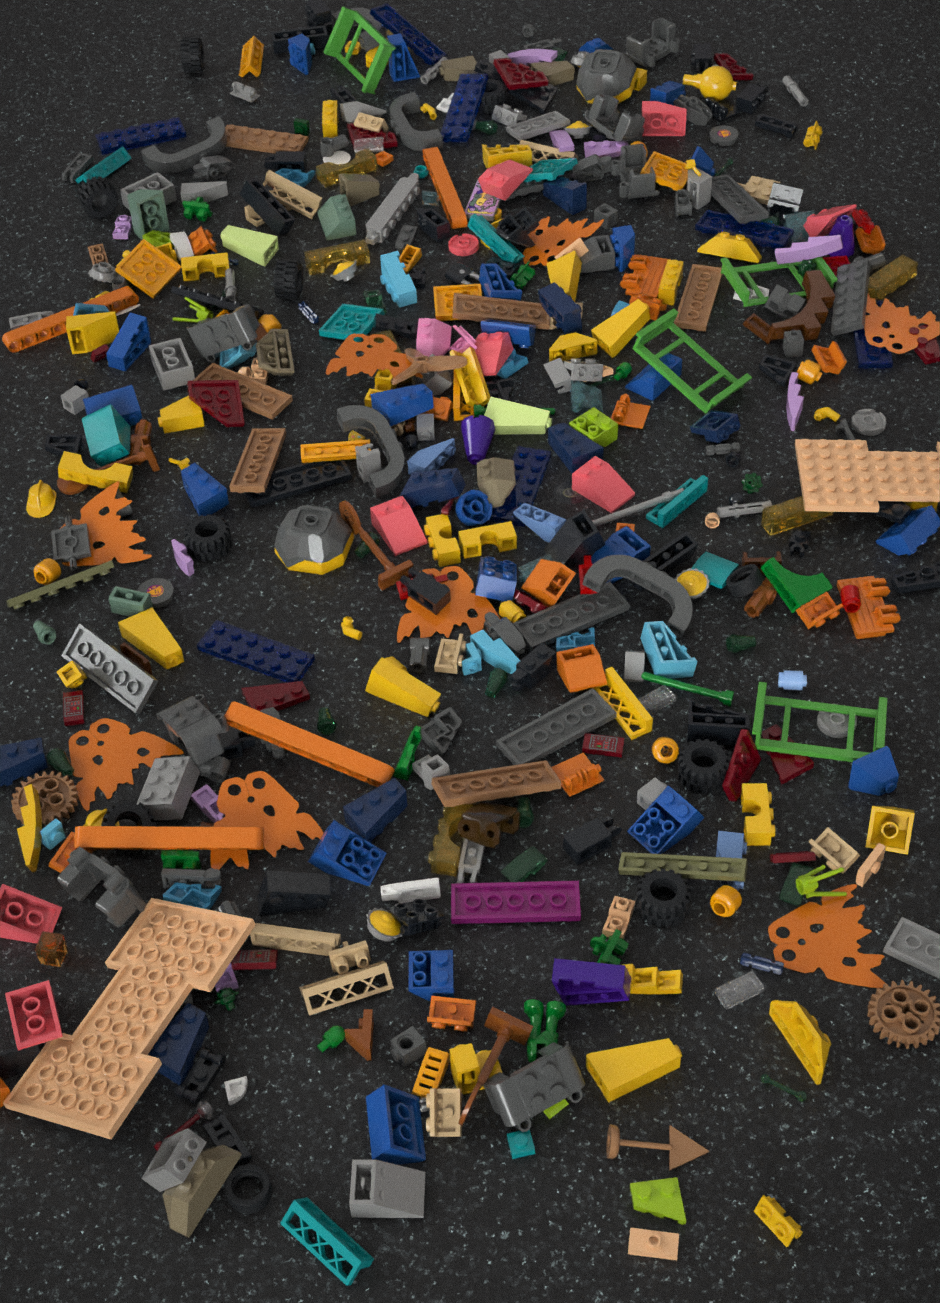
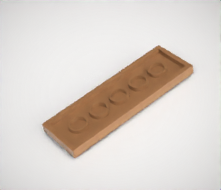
M232 124L225 127L227 135L226 147L276 154V151H303L308 143V136L301 134L268 131Z
M692 264L677 311L679 313L674 321L675 325L681 329L706 331L723 277V273L721 274L722 268Z
M454 293L452 318L475 322L490 319L536 325L538 329L549 330L550 317L540 303Z
M215 363L210 364L193 380H238L242 407L272 420L293 401L290 394Z
M252 428L230 483V492L261 493L266 491L286 437V428Z
M547 760L432 778L431 783L444 807H454L456 805L473 804L480 801H492L499 798H511L518 795H530L537 792L561 789V781Z

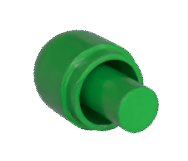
M628 362L621 363L616 368L614 378L616 380L626 378L632 371L631 364Z
M339 1025L332 1026L322 1036L323 1041L317 1045L318 1049L323 1053L329 1047L332 1049L337 1047L345 1039L344 1028Z

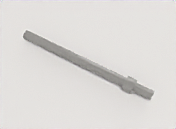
M684 489L664 492L659 497L595 519L592 522L597 527L660 503H668L683 492Z

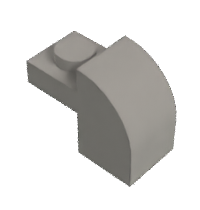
M438 754L433 757L427 755L412 763L413 770L424 780V786L429 790L434 789L431 785L432 778L450 775L449 765Z

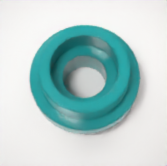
M419 165L415 167L414 173L419 174V179H423L428 175V170L426 166Z

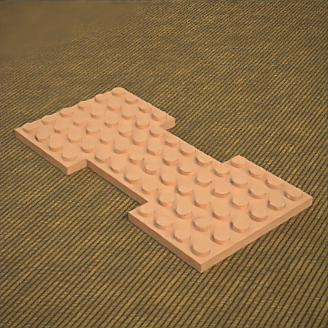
M795 439L804 510L821 512H878V501L940 502V442H937L936 445L937 452L868 451L866 440Z
M151 898L144 911L140 913L105 961L108 968L118 970V972L72 1035L62 1033L63 1037L48 1041L3 1102L4 1106L9 1110L112 1139L162 1065L159 1058L149 1056L148 1053L193 988L207 992L212 991L256 926L254 920Z

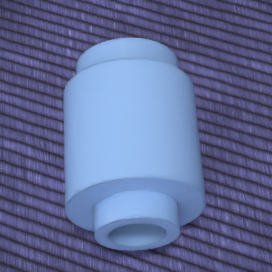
M784 670V672H779L778 688H783V690H802L807 685V675H803V671Z

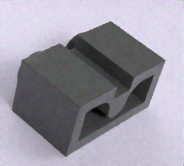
M777 284L764 307L786 319H790L799 313L805 299L796 294H793V296L788 294L787 289Z

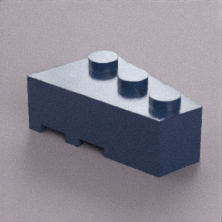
M557 176L555 180L543 183V196L571 215H575L586 209L587 183H578L577 180L570 181L569 178Z
M554 282L538 290L540 304L550 318L554 317L557 322L556 327L558 329L561 328L564 335L575 332L583 333L582 309L579 304L573 301L570 295L564 292L562 287H559Z
M563 422L548 427V444L571 473H574L594 456L603 460V447Z
M458 468L414 472L411 474L400 496L405 498L413 511V507L419 505L426 507L429 506V502L435 500L442 502L460 496L466 483Z
M42 738L0 746V787L5 784L9 786L13 784L12 781L22 776L26 778L48 768Z
M396 778L386 782L343 806L345 822L354 833L371 843L377 835L384 831V827L389 822L392 823L408 806L406 790Z
M189 1002L165 1028L148 1053L149 1056L159 1058L162 1062L158 1072L178 1085L184 1082L189 1070L192 1069L193 1060L197 1051L200 1050L209 1029L206 1013Z

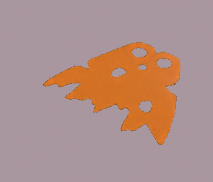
M550 216L541 219L538 222L540 225L528 234L535 243V246L524 250L523 261L527 264L532 256L537 255L539 259L534 262L530 261L529 265L542 263V265L547 266V263H549L547 261L548 257L557 256L578 238L591 236L602 225L604 219L598 223L593 222L583 229L582 227L588 218L573 224L567 218L557 227L554 225L548 227ZM537 230H543L542 234L536 235ZM565 240L562 246H557L559 241Z
M869 293L867 294L866 312L870 315L865 316L864 328L866 340L869 344L876 347H886L888 351L902 354L916 348L919 344L917 342L919 337H924L929 341L940 335V322L935 321L936 315L932 314L931 311L927 312L921 319H917L916 316H910L908 306L896 308L893 303L885 298L883 304L879 307L876 304V300L870 298ZM886 321L890 324V328H884L882 324ZM924 323L927 324L928 327L925 329H920L918 325ZM916 327L919 329V333L913 335L909 332V329ZM873 337H881L883 342L876 343L873 341ZM899 343L903 348L900 350L894 349L892 344Z
M351 334L335 353L340 358L330 360L326 369V375L338 372L346 366V376L364 372L372 377L377 369L383 371L389 369L394 378L408 369L412 363L407 359L406 354L394 352L397 350V345L385 335L372 334L366 336L365 334ZM361 337L364 341L355 342L353 338ZM383 338L384 342L377 343L374 341V339ZM356 351H362L364 355L357 357ZM390 362H397L399 367L391 366ZM420 373L414 375L419 378H423L422 374Z
M119 482L110 485L91 499L80 510V520L72 519L73 525L87 523L92 555L91 557L78 559L77 566L100 565L111 561L114 557L119 563L137 562L152 557L150 554H143V550L128 548L136 543L144 542L146 539L140 537L138 533L131 532L137 520L120 521L121 516L116 515L120 509L132 502V500H127L125 497L115 499ZM108 507L110 510L108 514L104 516L99 514L102 508ZM101 541L105 543L99 549H94L93 547L95 542ZM69 562L62 563L65 566H70Z
M458 566L444 567L441 573L435 568L422 570L426 574L432 573L435 577L447 575L452 571L458 573V579L454 581L448 579V581L440 582L450 589L451 601L435 615L411 597H408L405 606L411 613L404 614L400 619L397 642L400 643L404 636L410 637L413 629L418 625L420 638L431 637L436 631L449 638L455 624L461 626L463 622L467 623L471 634L483 630L484 621H486L484 619L485 614L491 612L498 617L499 615L486 597L471 593V590L474 588L473 580L462 568ZM471 608L475 609L478 616L471 618L468 616L467 611Z
M108 718L97 720L90 725L89 731L81 730L69 739L73 775L83 778L77 783L76 787L79 800L86 811L90 809V802L95 801L97 787L101 789L107 799H110L113 792L117 790L118 783L134 784L132 769H138L140 763H144L151 768L155 758L181 755L184 752L174 744L148 732L141 731L130 735V728L126 724ZM102 724H107L110 727L106 733H99L97 728ZM82 736L89 739V742L84 746H79L76 743V740ZM99 741H104L102 746L97 745ZM139 748H145L150 753L146 756H140L137 754ZM100 755L103 757L101 765L94 763L93 758Z
M257 771L250 773L245 778V781L239 777L230 778L221 784L217 807L219 812L225 814V817L215 822L213 827L264 828V848L273 857H276V851L281 848V845L298 850L304 849L297 831L305 833L312 840L315 837L321 839L324 832L316 821L307 813L297 814L296 811L299 808V803L266 772ZM256 778L264 779L265 787L262 789L254 788L253 780ZM232 784H236L241 788V792L236 796L228 793V787ZM250 796L255 798L252 803L247 800ZM272 805L275 810V816H268L263 811L264 807ZM211 850L210 862L213 869L219 870L229 858H232L238 867L249 868L247 850Z
M857 884L843 886L830 891L846 892V896H822V906L815 902H808L777 919L768 927L770 940L777 944L773 950L775 960L783 962L785 968L801 973L815 972L820 967L826 977L833 981L870 988H883L885 984L882 979L870 971L871 968L881 965V960L885 956L881 954H862L857 951L861 945L856 941L872 932V930L865 929L862 924L858 923L862 918L865 906L859 905L842 908L845 902L854 896L851 894V891L857 887ZM823 924V930L818 933L811 932L810 925ZM779 927H786L789 929L790 935L787 938H780L777 936L776 930ZM798 940H805V945H799ZM787 949L795 952L796 958L793 961H786L782 957V952ZM845 957H852L856 961V966H846L842 963V960Z

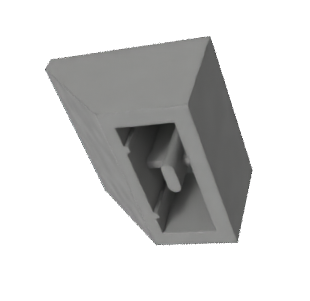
M688 169L686 190L689 192L692 207L700 209L711 201L712 176L698 169L701 173V176L698 177L692 169Z

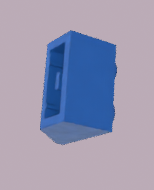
M299 34L288 39L289 60L291 65L305 75H308L312 66L310 39L303 34Z
M631 225L615 227L610 235L611 244L615 251V266L618 267L619 272H623L628 267V263L631 261L630 258L634 255L635 233Z
M453 950L409 951V992L430 1002L431 996L454 998Z

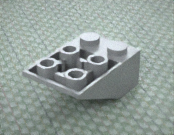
M352 1160L349 1200L351 1218H424L425 1172L379 1160Z

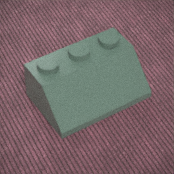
M139 189L127 195L134 234L141 240H143L144 234L152 230L161 232L170 230L162 190Z
M338 194L331 196L317 211L326 240L356 235L355 218L346 195Z

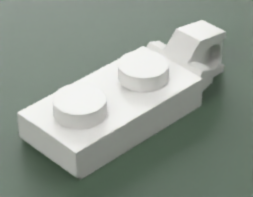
M439 878L406 881L381 886L382 901L395 900L399 901V903L413 902L415 899L429 900L440 898Z

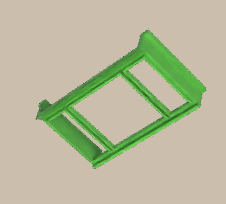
M342 6L324 53L336 57L363 84L361 90L364 93L367 92L375 95L374 91L377 88L390 55L397 48L358 11ZM355 20L359 26L344 57L341 51ZM363 28L380 44L366 77L349 62Z
M822 256L811 259L816 264L815 270H821L831 289H833L834 282H837L838 279ZM727 257L721 258V274L725 275L743 302L744 307L766 304L769 296L764 297L749 273L789 268L803 288V278L795 268L802 261L785 264L770 262L734 268ZM740 274L744 276L758 298L749 299L750 291L740 278ZM805 290L801 292L788 293L792 296L793 294H796L802 298H806Z
M673 308L637 332L636 336L638 338L632 349L701 411L707 414L713 407L742 388L752 377L747 373L740 379L735 378L673 323L679 313ZM669 328L679 339L654 355L644 344ZM684 342L719 372L695 390L659 360ZM725 377L731 385L713 397L709 403L699 395L716 381Z
M759 682L752 734L756 735L755 746L757 750L853 762L870 754L869 752L853 750L855 715L875 718L873 752L885 746L887 698L879 697L878 707L875 710L765 696L767 683ZM765 704L785 706L781 741L761 738ZM791 707L848 714L846 749L787 742Z

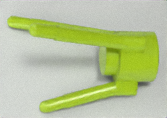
M185 297V300L191 303L189 307L197 311L196 316L198 319L173 317L172 319L174 321L198 323L207 318L212 319L213 311Z
M822 865L805 875L798 876L796 879L797 890L801 895L805 894L806 898L814 896H846V892H814L818 888L819 880L843 872L844 868L841 867L816 877L813 876L826 868L825 865Z

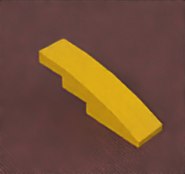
M30 784L24 787L28 805L20 808L25 826L17 828L25 864L31 872H35L41 851L42 836L40 831L42 830V814L38 791Z
M624 964L631 976L630 994L660 995L682 993L683 973L681 970L659 972L657 967L635 969L633 964Z

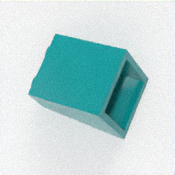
M111 404L82 418L90 456L100 467L130 454V425Z

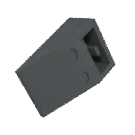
M608 235L591 237L583 242L589 251L580 257L582 262L580 273L615 269V251Z

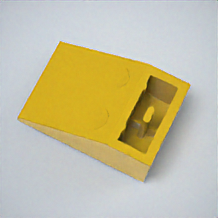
M116 312L66 316V330L72 354L89 353L104 344L112 343L119 332Z

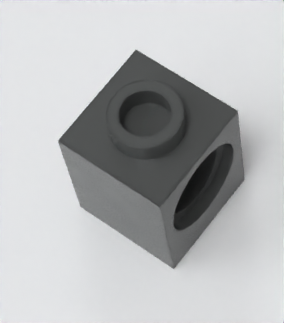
M604 203L594 209V222L598 223L604 219L601 227L608 230L618 223V210Z
M801 330L785 331L783 350L786 358L802 356L804 338Z
M413 1026L390 1040V1054L396 1062L400 1061L404 1068L425 1055L427 1051L426 1041Z

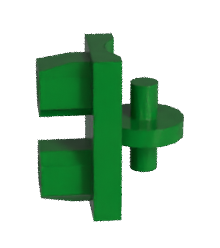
M198 196L192 202L183 201V214L186 219H192L195 214L198 220L205 222L207 217H212L213 213L210 211V206L207 202H204L203 197Z
M162 850L161 852L163 868L201 869L202 862L200 861L199 851Z
M616 929L608 941H605L607 937L603 934L600 937H593L591 939L592 953L598 955L601 952L597 963L619 965L621 959L611 953L614 951L622 956L629 945L628 942L620 938L622 933L620 930Z

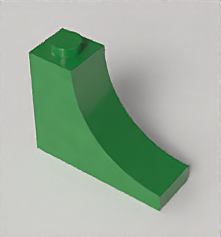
M774 557L767 560L761 567V570L792 614L799 607L823 593L829 592L833 588L823 573L812 576L795 574L781 566Z

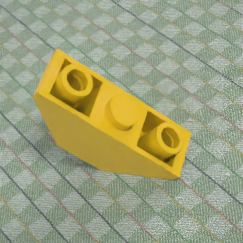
M576 332L561 335L549 348V362L561 358L562 361L571 360V358L597 354V339Z

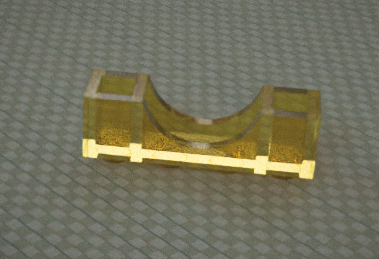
M368 148L356 152L355 158L349 163L334 164L327 162L316 166L317 179L324 187L339 183V174L363 175L377 170V157Z
M365 240L304 252L305 265L309 275L324 273L326 268L335 262H354V260H357V266L370 263L369 249Z
M475 803L443 807L444 817L439 820V834H435L433 840L434 850L430 851L428 856V863L431 864L432 873L456 877L461 853L460 847L455 845L450 838L458 831L461 814L474 806Z

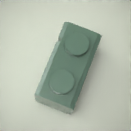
M118 586L113 589L108 599L111 605V612L131 617L149 608H153L150 593Z

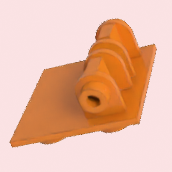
M623 394L620 397V401L618 400L611 419L618 423V425L643 429L651 406L631 403L629 395Z
M584 753L551 767L560 779L561 787L569 797L604 781L599 773L601 772L599 764H592Z

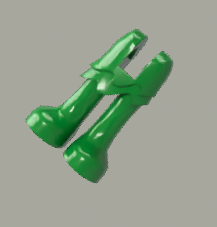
M529 999L524 1002V1012L530 1019V1025L533 1026L530 1037L527 1040V1058L529 1063L537 1060V1049H542L551 1043H558L559 1034L556 1033L558 1021L566 1013V1005L560 1001H550L547 1003L546 1031L541 1033L544 1004L535 999Z

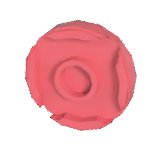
M463 233L462 236L455 235L448 242L449 251L457 256L473 255L479 249L478 239L472 234Z

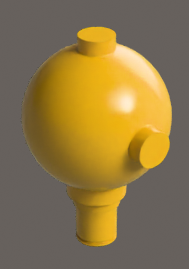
M712 66L707 68L702 74H684L683 77L684 85H691L696 89H700L701 94L706 99L712 97L715 101H721L728 97L732 90H736L737 82L733 81L731 73L722 66Z

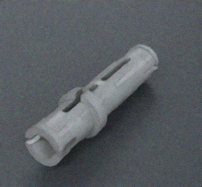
M442 57L432 68L426 70V73L420 78L423 84H427L437 76L439 67H441V61L448 60L446 57Z
M789 75L785 76L782 82L786 85L788 92L793 94L800 106H806L809 100L798 88V84Z
M228 268L225 270L226 286L224 293L227 299L236 301L235 271L233 269L231 272L232 268Z
M768 500L740 505L733 503L732 506L718 507L717 514L719 518L731 516L737 518L739 515L772 512V502Z

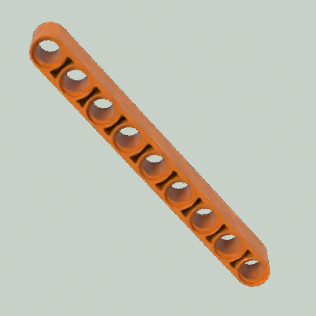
M438 147L423 149L424 162L451 229L467 227L466 214Z
M125 286L86 301L84 304L106 305L110 312L115 311L118 313L136 305L139 297L132 288ZM75 306L6 332L2 337V341L8 350L14 353L67 332L66 316H73Z
M231 702L225 714L228 725L375 787L390 781L395 772V769L386 763L241 703Z
M75 827L74 848L264 849V828Z

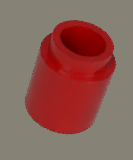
M855 585L844 586L840 591L843 608L848 613H855L861 606L859 588Z

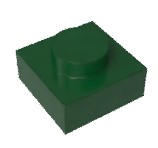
M295 118L293 121L295 134L308 136L310 134L309 120Z

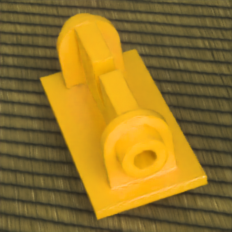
M817 121L814 126H810L807 129L803 142L805 147L814 146L817 149L820 136L822 135V128L818 125Z
M765 1195L761 1197L754 1212L780 1241L788 1247L794 1237L797 1239L803 1234L801 1226L790 1215L787 1217L783 1216L786 1211L775 1198L766 1197Z

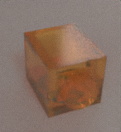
M42 931L35 950L40 964L61 967L68 948L63 934Z

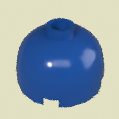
M470 490L464 493L456 503L458 519L463 524L471 527L482 525L488 521L492 515V504H489L487 495L479 490Z

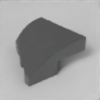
M449 707L435 715L432 721L421 727L422 739L442 756L453 740L462 720Z

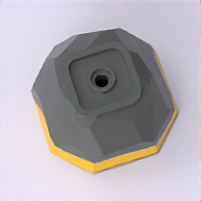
M598 49L586 55L578 71L577 90L588 103L593 104L595 96L598 94L611 95L619 100L620 103L631 97L639 71L627 55L615 50Z
M303 505L297 509L290 510L278 529L274 551L288 570L323 575L344 565L354 540V534L350 526L336 512L324 507Z

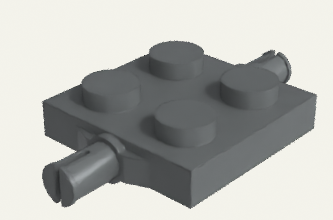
M66 516V526L51 531L54 560L57 563L69 562L70 570H74V568L77 570L78 559L92 556L89 529L87 523L73 525L72 517L68 516L67 518Z

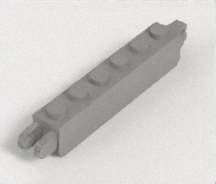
M413 173L408 178H400L366 223L367 235L365 240L367 244L375 245L377 242L382 243L389 236L391 230L395 228L396 223L401 220L404 212L407 211L410 204L413 203L416 196L420 193L419 174Z

